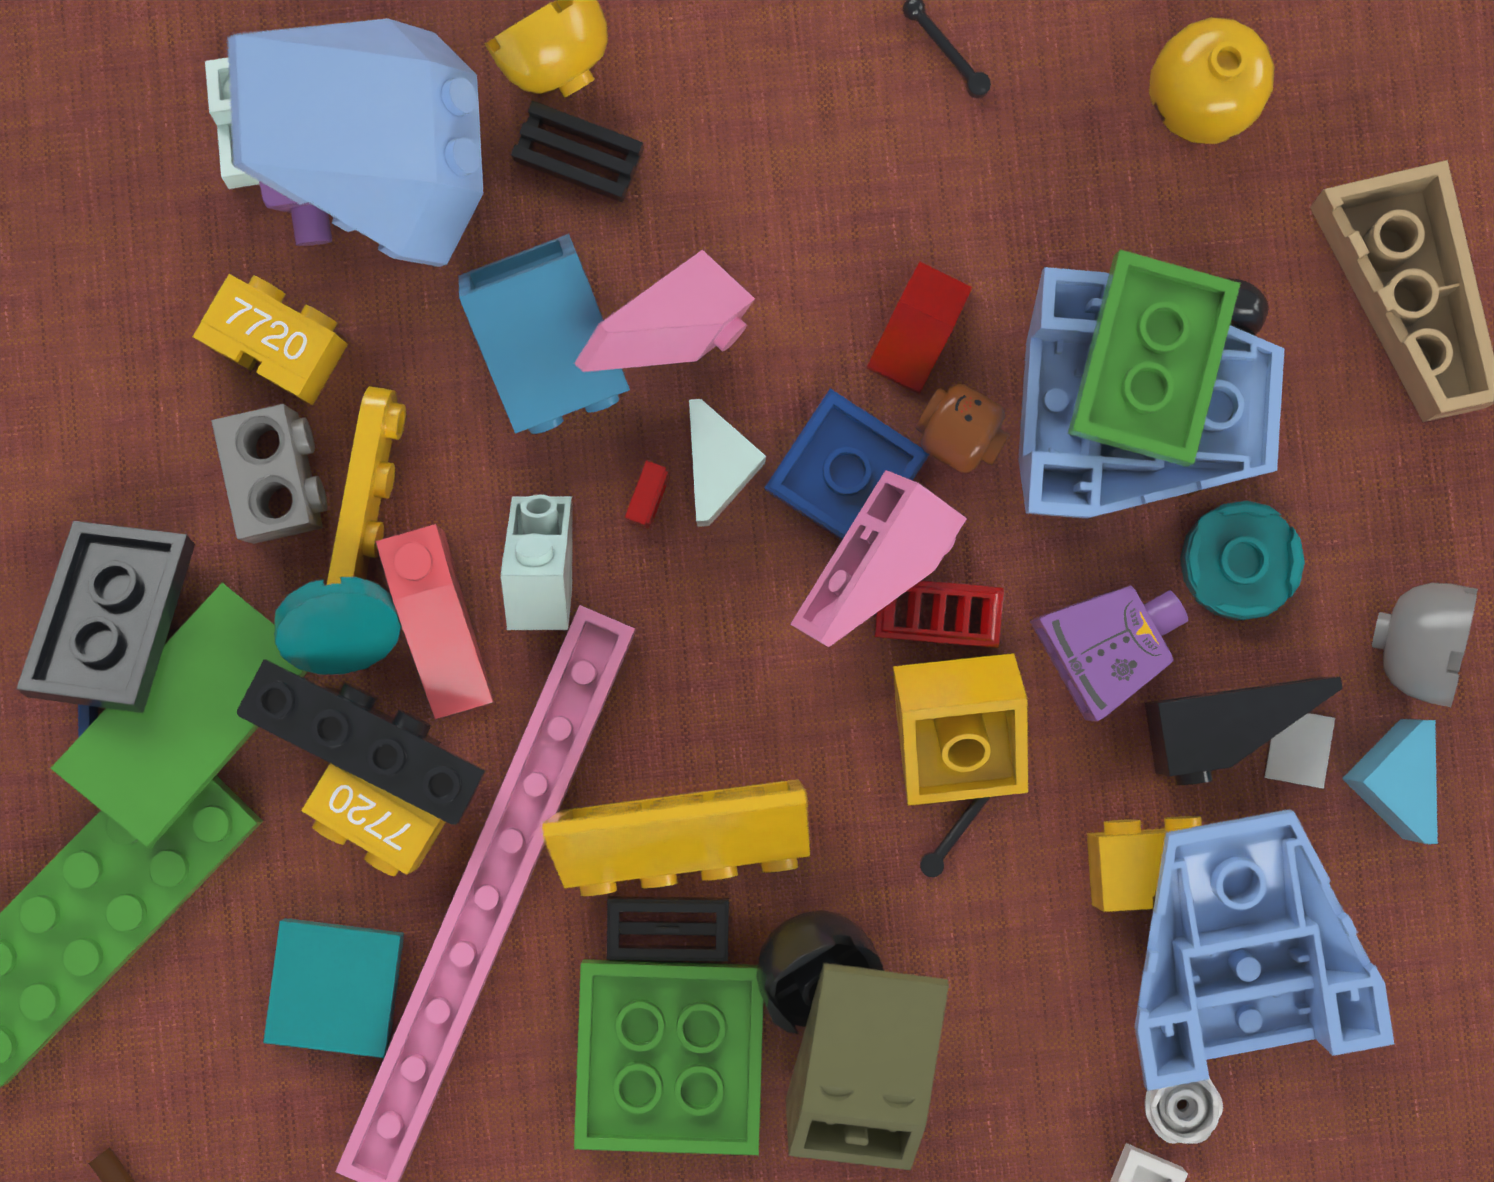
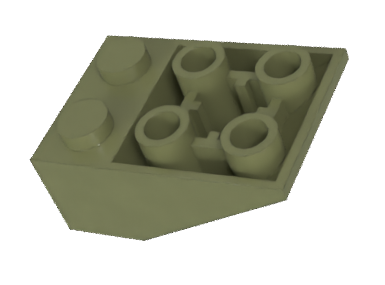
M823 964L786 1096L789 1156L905 1170L912 1169L927 1122L949 988L948 979Z

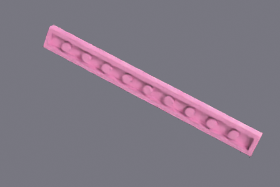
M579 605L335 1171L336 1173L357 1182H400L545 844L542 823L558 813L636 632L635 628Z

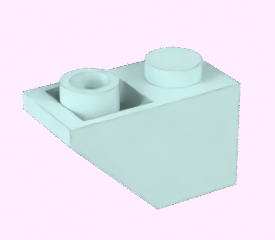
M512 496L500 575L507 630H568L572 597V496Z

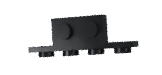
M263 659L237 709L239 717L449 824L455 825L461 821L486 770L439 747L441 741L427 735L431 728L429 723L402 710H398L393 718L373 708L378 698L352 684L344 682L341 690L321 687L267 659Z

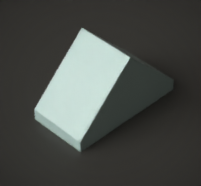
M702 399L689 400L696 522L698 527L710 526L765 464L766 456Z

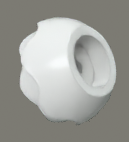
M1210 1078L1208 1080L1150 1090L1146 1092L1145 1113L1149 1123L1160 1138L1171 1144H1196L1205 1141L1216 1128L1223 1112L1222 1098ZM1184 1099L1187 1101V1106L1180 1110L1177 1108V1103Z

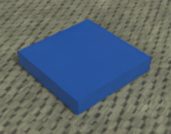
M830 388L764 490L835 537L843 540L885 470L913 480L930 454Z

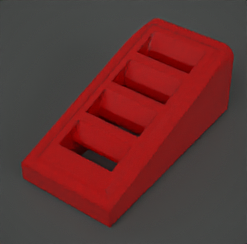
M920 581L904 592L909 593L906 628L894 627L897 598L876 613L874 637L995 649L999 647L1004 588ZM922 594L933 595L930 630L919 629ZM947 597L957 598L954 632L944 631ZM972 599L982 600L979 634L969 633Z

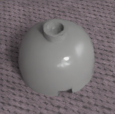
M1431 582L1415 586L1401 595L1392 614L1379 612L1372 647L1384 650L1383 670L1390 682L1404 694L1424 702L1451 708L1459 679L1458 672L1460 671L1463 655L1465 654L1478 588L1452 583Z

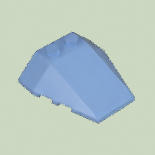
M389 18L242 33L228 37L234 167L300 205L309 202L333 216L332 224L346 232L357 230L379 243L378 250L393 259L437 267L447 265L484 193L477 74L436 33Z
M1048 267L1042 270L1026 341L1018 456L1026 514L1091 518L1277 471L1284 348L1231 325L1229 326L1193 465L1186 467L1068 434L1109 273Z
M1288 809L1166 832L1134 1026L1144 1086L1147 1091L1208 1080L1209 1073L1206 1060L1314 1039L1332 1056L1394 1044L1385 983L1378 969L1370 962L1356 935L1358 932L1350 916L1344 912L1329 884L1330 879L1294 811Z

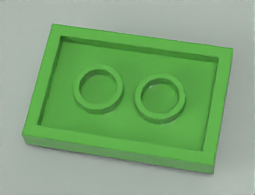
M1119 250L1113 257L1068 434L1186 467L1193 465L1240 283Z

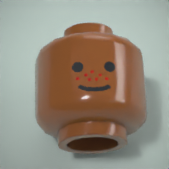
M955 384L947 392L938 388L916 426V430L923 433L921 438L922 449L963 473L972 472L981 461L992 466L1010 436L1009 433L1000 429L1005 419L1003 407L964 384Z

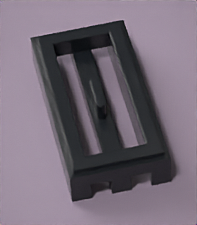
M532 100L528 110V120L526 123L523 122L519 132L520 140L518 145H514L511 153L513 161L623 203L644 150L643 142ZM541 123L627 155L626 160L540 129ZM533 143H539L618 173L620 175L617 183L532 151Z
M609 896L607 899L606 960L728 961L729 898ZM620 912L716 913V922L620 921ZM620 934L716 935V946L619 945Z

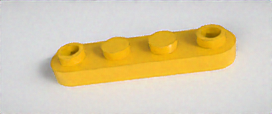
M369 386L364 393L359 410L327 585L341 584L340 577H358L366 580L370 557L377 558L379 555L376 541L382 540L384 536L383 522H377L381 498L388 499L390 497L395 478V465L388 462L392 439L399 440L401 438L406 419L405 404L397 403L395 390Z

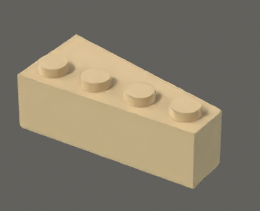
M1448 160L1323 189L1310 206V209L1422 421L1426 422L1481 410L1493 405L1494 353Z

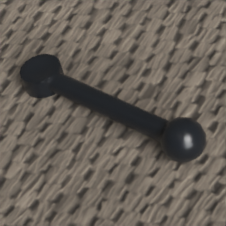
M906 0L902 7L905 17L920 24L967 80L966 90L968 94L973 98L986 96L991 87L989 76L983 72H975L925 13L926 7L923 0Z
M990 797L975 798L936 850L922 856L920 869L924 875L937 877L943 872V859Z

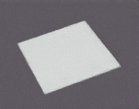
M1307 713L1273 737L1270 742L1265 778L1324 789L1335 718Z

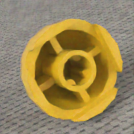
M556 0L522 19L484 44L496 65L510 82L524 91L537 94L559 88L565 98L595 80L589 69L604 56L608 42L607 21L598 0Z
M1210 17L1189 24L1165 44L1151 69L1149 95L1152 104L1154 105L1156 102L1159 112L1164 116L1165 120L1163 123L1172 133L1192 143L1217 144L1227 141L1231 136L1240 134L1261 115L1273 90L1275 67L1268 46L1253 29L1234 19Z

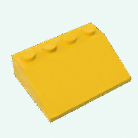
M799 779L564 809L542 823L543 838L563 887L580 886L581 896L613 893L617 891V881L640 879L641 888L670 886L678 883L677 874L701 871L702 880L726 879L738 876L737 866L761 863L762 872L764 873L787 871L798 868L797 858L810 856L807 801L805 789Z

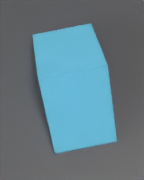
M1400 719L1342 779L1402 839L1423 844H1438L1435 720Z

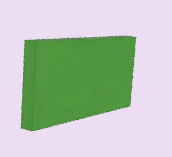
M221 583L164 645L144 713L106 708L50 769L144 846L151 849L258 729V726L239 717L237 709L263 659H267L301 677H304L307 671L297 669L282 658L275 644V625L224 583Z

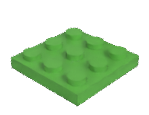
M583 959L580 970L574 1149L759 1155L764 1000L759 991L756 977L758 965Z

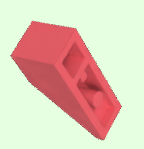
M434 524L376 541L391 597L434 718L439 719L493 703V696L445 531Z

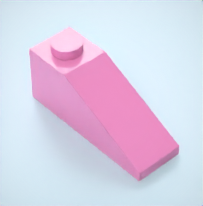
M701 250L602 321L595 329L574 364L583 372L694 362L698 361L715 346L723 352L746 329L747 324L741 318L755 298L705 251Z
M885 470L790 625L830 647L935 571L942 558L953 547L956 536L967 518L918 482Z

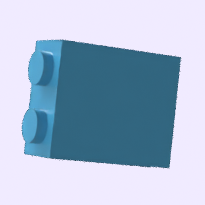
M569 234L458 275L460 302L515 434L529 429L531 434L546 432L560 425L564 421L563 415L584 407L586 412L589 413L606 409L619 401L618 394L630 390L622 368L583 372L574 364L597 326L603 321V318Z

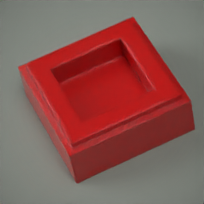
M646 460L625 515L628 523L646 530L649 527L652 528L670 480L666 467Z

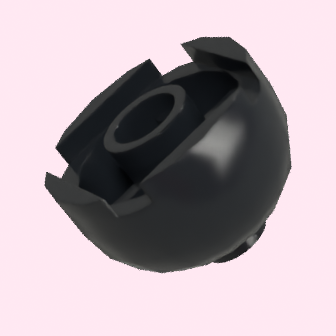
M819 910L805 912L788 919L770 933L761 947L756 977L759 991L774 1024L793 1034H799L796 1026L806 1027L824 963L885 971L872 941L861 927L839 913Z

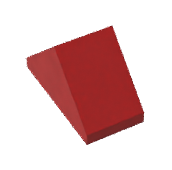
M919 261L866 368L920 394L973 287Z

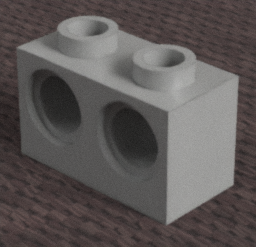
M284 404L211 420L238 540L256 544L323 528L320 512L327 511V498L319 476L312 477L307 454L314 453L315 445L310 425L305 417L299 418V414ZM276 430L280 439L277 451L269 458L260 459L256 451L258 439L263 433ZM288 488L292 494V506L286 515L275 519L269 511V500L277 490Z

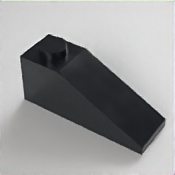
M1341 676L1315 677L1144 702L1155 773L1175 776L1176 785H1193L1213 781L1211 770L1231 768L1342 689Z

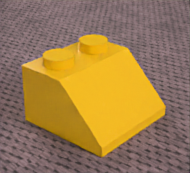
M1014 653L893 666L896 716L908 806L1028 793L1027 696Z

